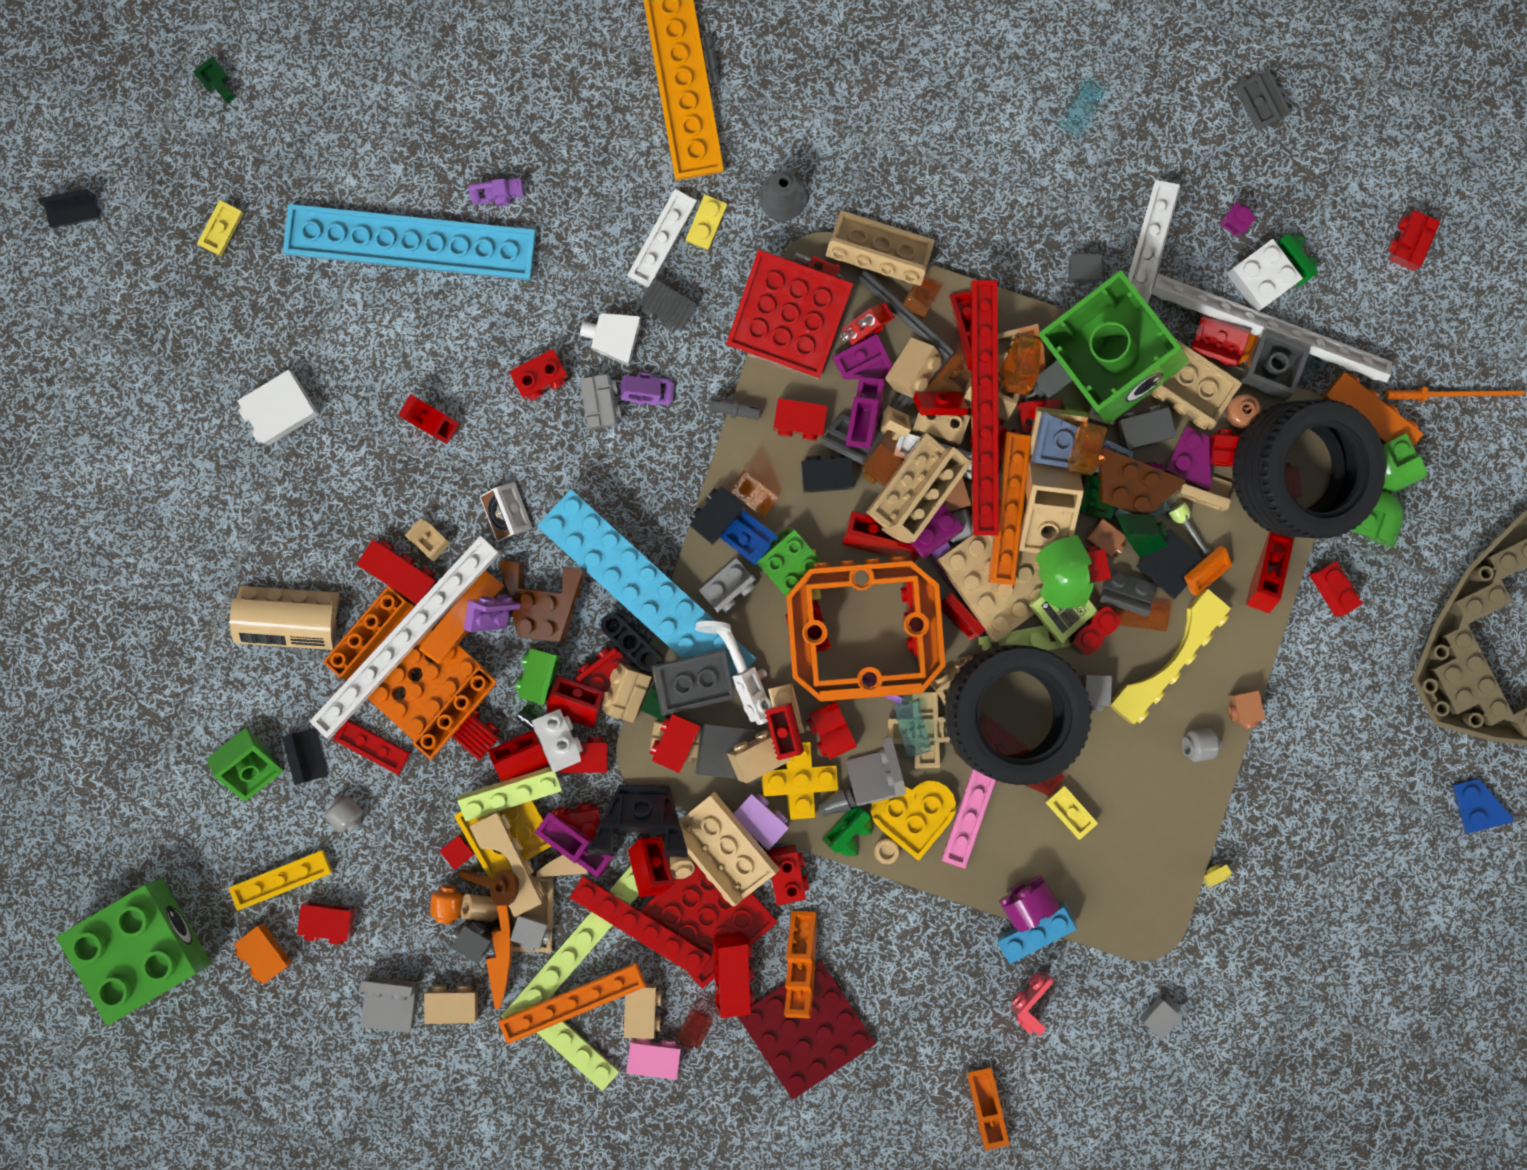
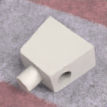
M601 313L597 324L583 321L580 336L593 339L591 346L593 351L630 366L641 318L638 316Z

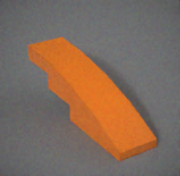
M484 571L439 622L420 646L419 650L440 664L469 633V631L464 630L468 600H477L480 596L496 598L503 590L504 584Z
M497 905L501 927L494 928L491 932L495 954H491L486 958L495 1009H499L504 1002L510 978L513 955V941H510L513 933V923L509 905Z
M791 911L786 952L788 964L785 981L787 993L784 1015L789 1018H811L816 959V912Z

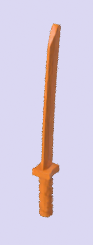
M1422 387L1418 390L1385 391L1386 400L1412 399L1418 400V402L1428 401V397L1526 395L1525 391L1428 392V387Z

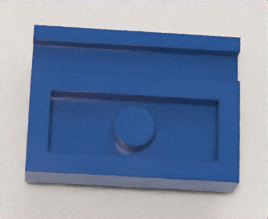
M742 510L740 518L738 520L735 519L720 538L740 555L756 565L771 547V542L774 539L777 540L778 537Z

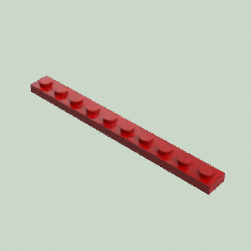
M997 280L971 281L972 536L999 535Z

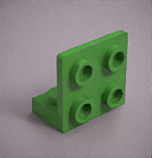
M790 526L777 536V540L774 539L771 542L769 550L756 563L785 596L790 593L809 569H814V564L823 563L796 530Z

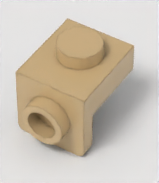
M420 518L418 522L413 524L405 535L432 561H435L451 544L433 525L423 518Z

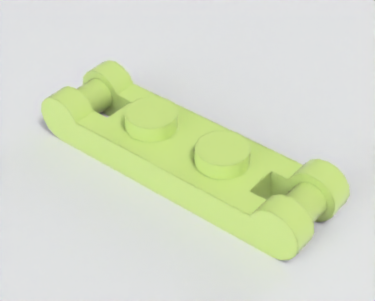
M1045 625L1011 631L997 641L999 646L1025 645L1045 650L1071 646L1070 639H1066L1063 643H1058L1057 641L1050 642L1049 631ZM989 636L978 637L979 645H982L983 651L992 648L991 643L993 642Z

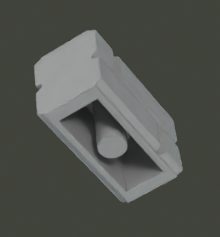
M609 374L581 378L580 385L588 430L618 426V419H622L620 404L615 405L614 395H618L616 380H611Z

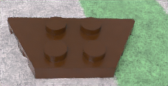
M1100 445L1098 447L1101 467L1098 469V479L1100 480L1099 500L1132 514L1151 515L1186 481Z

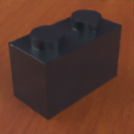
M832 454L831 459L821 460V456H807L806 461H801L803 493L849 490L854 488L852 459L846 458L842 454Z
M722 486L719 490L714 488L705 499L708 501L702 510L698 507L689 517L692 521L689 526L711 545L715 544L723 532L745 508L740 501Z

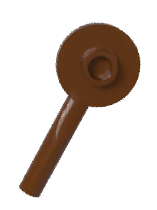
M466 869L459 871V878L490 888L491 898L497 905H511L518 896L520 884L517 875L513 871L501 870L493 878Z

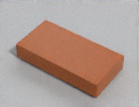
M1220 545L1184 576L1191 594L1198 596L1232 567L1226 548Z

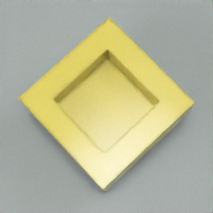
M1217 864L1206 870L1207 875L1204 876L1203 881L1209 889L1229 879L1232 872L1228 865L1220 867Z

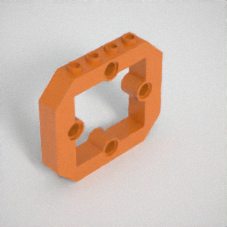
M905 557L890 558V563H880V559L865 560V565H855V561L839 562L840 567H830L829 563L814 564V569H809L786 596L792 678L819 701L923 693L946 666L939 584L915 563L905 561ZM857 571L866 572L868 575L866 584L858 585L855 582L854 575ZM911 582L914 612L904 617L902 627L907 635L916 637L919 672L881 675L878 669L867 666L860 669L856 677L819 680L816 645L825 641L827 628L821 621L814 620L811 590L852 587L855 590L862 591L876 584ZM914 617H918L922 621V628L917 632L912 631L909 627V622ZM812 625H817L821 628L822 634L817 640H812L807 635V630ZM867 672H872L876 676V682L872 686H865L862 682V677Z

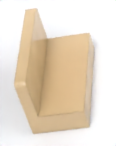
M1211 476V489L1209 492L1185 482L1176 491L1175 495L1223 512L1228 510L1231 502L1228 496L1232 483Z

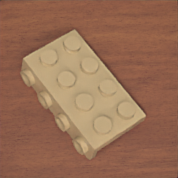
M841 210L827 248L826 256L921 286L935 240Z
M1175 339L1191 363L1152 391L1151 395L1161 402L1166 400L1172 404V409L1180 415L1185 416L1187 414L1194 419L1193 423L1204 430L1207 428L1212 429L1216 426L1219 417L1242 382Z
M715 792L679 820L691 860L699 866L707 879L714 884L731 906L735 907L746 896L780 870Z

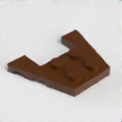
M501 560L500 566L507 595L513 597V601L521 604L520 609L511 610L517 637L553 642L565 641L574 615L572 611L576 598L580 596L582 590L580 585L582 579L586 578L587 569L563 567L562 592L524 588L525 562Z

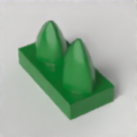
M1288 233L1276 243L1303 278L1296 283L1300 287L1319 273L1317 271L1318 258L1306 256L1302 251L1306 236L1290 235Z
M861 806L853 807V811H848L822 840L836 854L839 852L846 856H858V847L853 836L855 834L862 836L872 835L871 817Z

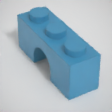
M1065 901L1059 903L1060 908L1053 916L1048 919L1045 916L1039 920L1040 924L1024 932H1018L1013 927L999 935L997 943L1009 964L1077 930V921Z

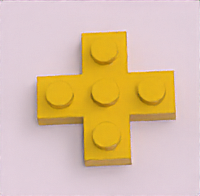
M802 742L804 752L801 755L790 757L791 761L785 763V769L772 770L761 776L762 796L787 795L790 820L815 818L814 792L838 791L837 766L812 767L810 742Z

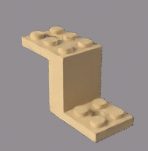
M1044 407L1036 408L1031 432L1026 482L1027 506L1020 535L1019 551L1039 553L1044 547L1054 541L1074 536L1084 492L1080 470L1034 463L1031 459L1042 411L1083 430L1086 428L1088 419L1085 412ZM1045 526H1053L1055 528L1049 534L1041 531Z

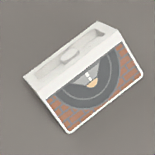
M515 482L495 487L480 496L497 542L533 528Z

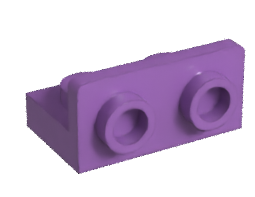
M503 594L498 595L497 598L480 596L477 600H468L464 630L478 632L507 629L510 610L520 609L521 604L513 601V597Z

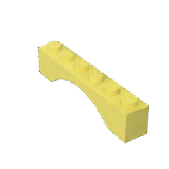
M1209 589L1202 591L1186 609L1184 634L1178 649L1171 659L1159 671L1148 678L1122 685L1112 697L1110 707L1130 724L1141 723L1149 714V711H1147L1152 703H1158L1164 696V688L1169 683L1171 685L1175 683L1180 677L1181 673L1179 670L1184 664L1188 666L1196 658L1197 654L1195 651L1199 646H1205L1213 637L1211 632L1216 626L1221 627L1229 618L1227 613L1231 608Z

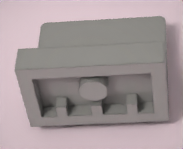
M735 558L698 591L717 613L721 611L727 613L736 605L734 599L740 594L745 597L755 588L753 583L756 579Z
M892 737L882 739L884 749H880L878 753L846 761L857 806L906 795L904 780Z
M370 976L363 979L360 991L365 992L361 1027L409 1033L412 1028L417 982Z

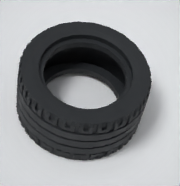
M1335 400L1291 401L1279 403L1263 410L1246 426L1234 452L1232 476L1240 504L1248 516L1255 523H1258L1261 528L1281 536L1325 539L1347 534L1350 530L1360 526L1372 513L1380 499L1385 484L1386 461L1384 448L1376 429L1366 416L1357 409ZM1309 429L1316 433L1325 443L1331 458L1332 473L1330 483L1322 498L1316 504L1306 509L1293 498L1288 489L1285 478V463L1293 442L1299 435Z
M1003 645L989 648L968 660L960 668V671L955 674L953 681L950 682L951 686L950 689H947L948 694L944 700L946 701L944 706V719L946 723L944 725L947 729V736L950 737L949 741L953 745L955 752L959 754L958 756L972 769L989 778L1014 785H1035L1039 782H1046L1047 779H1053L1057 774L1060 775L1064 769L1067 770L1069 765L1076 761L1075 758L1081 754L1080 751L1082 748L1084 749L1085 742L1088 740L1087 734L1091 729L1090 723H1092V719H1090V714H1092V710L1090 709L1091 702L1088 700L1089 694L1085 690V684L1081 682V677L1076 674L1077 671L1072 669L1068 662H1064L1063 658L1048 650L1025 645ZM1023 671L1038 679L1048 691L1053 705V721L1047 736L1036 748L1021 755H1002L987 742L982 733L979 722L980 704L987 689L997 679L1012 672Z

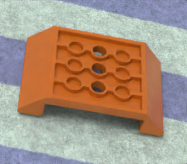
M387 586L325 658L323 663L339 678L348 680L411 612L415 605ZM436 624L367 698L413 740L412 744L430 760L437 755L498 683L490 672L459 644L440 664L429 662L427 655L421 652L419 648L435 629ZM420 668L422 670V678L414 682L411 678V673L414 669ZM399 687H404L406 696L403 700L398 701L395 698V691Z

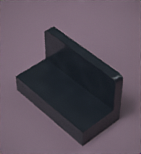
M88 189L38 198L39 204L46 208L49 227L52 229L100 219L96 195Z
M315 728L282 736L294 785L328 776L319 737Z

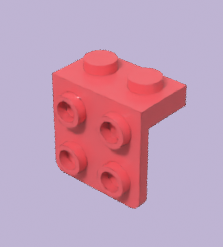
M1045 971L1041 974L1037 972L1028 981L1030 986L1024 993L1020 991L1014 996L1011 1001L1013 1005L1010 1007L1018 1016L1016 1020L1029 1034L1035 1031L1039 1036L1047 1028L1029 1009L1054 982V979Z

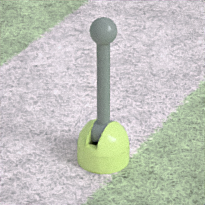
M1182 502L1172 508L1168 514L1174 522L1185 524L1202 550L1201 555L1206 558L1211 554V550L1204 546L1188 520L1191 512L1187 504Z

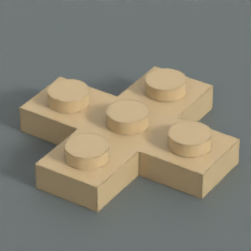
M937 692L912 694V718L887 719L888 738L892 737L894 744L913 743L915 769L940 768L939 743L950 742V737L946 733L944 717H938Z

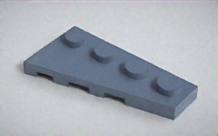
M1042 411L1031 461L1040 464L1098 472V469L1101 468L1100 454H1098L1099 445L1130 458H1133L1134 452Z

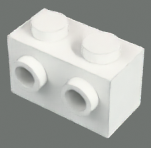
M559 709L532 720L534 731L553 773L581 761L579 752H582L583 749L578 737L573 738L570 733L573 730V726L568 715L563 717Z

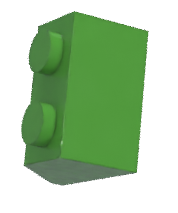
M530 648L529 653L525 652L521 665L525 667L523 677H518L515 691H519L517 697L542 705L548 704L549 694L555 683L561 655Z
M247 728L243 729L206 758L213 777L244 802L284 772L283 768L261 740Z

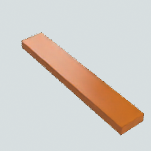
M1012 432L1005 433L999 481V535L993 536L989 583L1015 585L1031 435Z
M636 962L498 1020V1024L508 1045L642 989L647 985Z

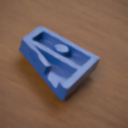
M1476 778L1452 785L1465 833L1469 834L1514 822V818L1480 779Z

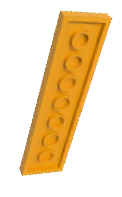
M643 0L675 181L724 173L694 0Z

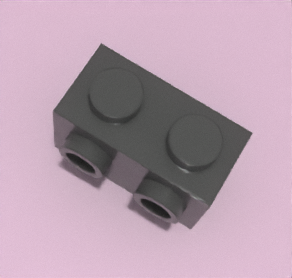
M1161 405L1147 408V413L1137 415L1135 411L1122 415V420L1116 422L1122 447L1132 450L1177 437L1169 407L1162 409Z
M470 920L466 924L462 923L451 938L455 941L451 948L478 963L493 942L492 931L488 929L489 925L484 921Z

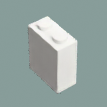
M290 370L285 371L237 401L241 407L238 409L240 415L246 422L250 421L254 428L251 430L254 438L258 443L262 442L268 446L319 415L296 375Z

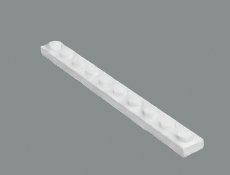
M1155 180L1128 275L1129 281L1147 304L1181 189L1180 184ZM1091 406L1089 420L1107 424ZM1115 420L1112 421L1109 425L1114 426Z
M1157 274L1151 294L1161 300H1168L1179 304L1182 308L1192 309L1203 313V315L1249 329L1256 336L1262 331L1270 332L1310 348L1309 354L1317 356L1325 362L1338 364L1349 371H1356L1367 375L1373 380L1387 383L1391 376L1392 361L1161 274Z
M480 536L309 722L326 739H331L500 553Z

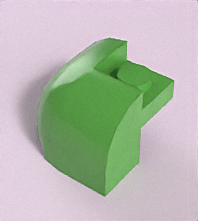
M1407 433L1382 444L1386 461L1385 484L1382 491L1394 492L1402 490L1427 477L1421 456L1417 455Z
M1382 491L1372 513L1360 526L1350 531L1366 536V540L1390 548L1395 547L1404 516V510L1399 500L1390 493Z
M1078 535L1054 541L1044 547L1035 558L1040 567L1038 570L1041 582H1044L1040 595L1046 602L1062 609L1085 606L1092 593L1094 582L1090 581L1088 565H1091L1092 562Z

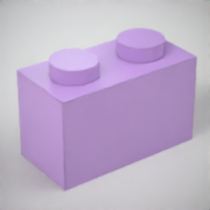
M751 792L733 814L747 831L769 851L789 829V826L786 824L788 819L779 810L774 813L767 807L770 802L760 793L755 796Z

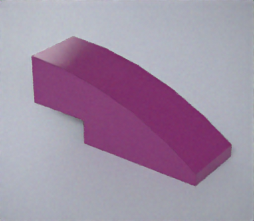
M859 377L856 397L853 399L846 446L871 449L886 392L884 379Z
M550 812L534 833L573 863H578L597 878L602 876L616 856L613 853L612 855H589L588 845L593 839Z

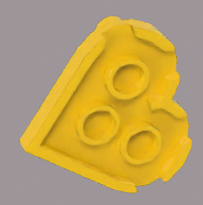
M925 780L918 783L912 789L905 786L906 795L871 803L870 813L879 829L918 861L950 824L956 812L954 794L947 786L938 781Z

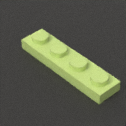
M547 767L458 795L457 801L465 821H469L561 792L562 787L557 773H553L551 767Z
M564 1021L537 1032L602 1091L620 1071Z

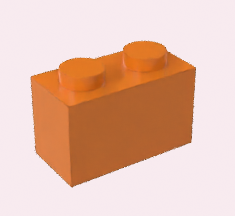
M264 923L255 927L233 944L236 947L235 953L243 962L246 961L250 966L252 977L258 982L261 981L263 985L293 963Z

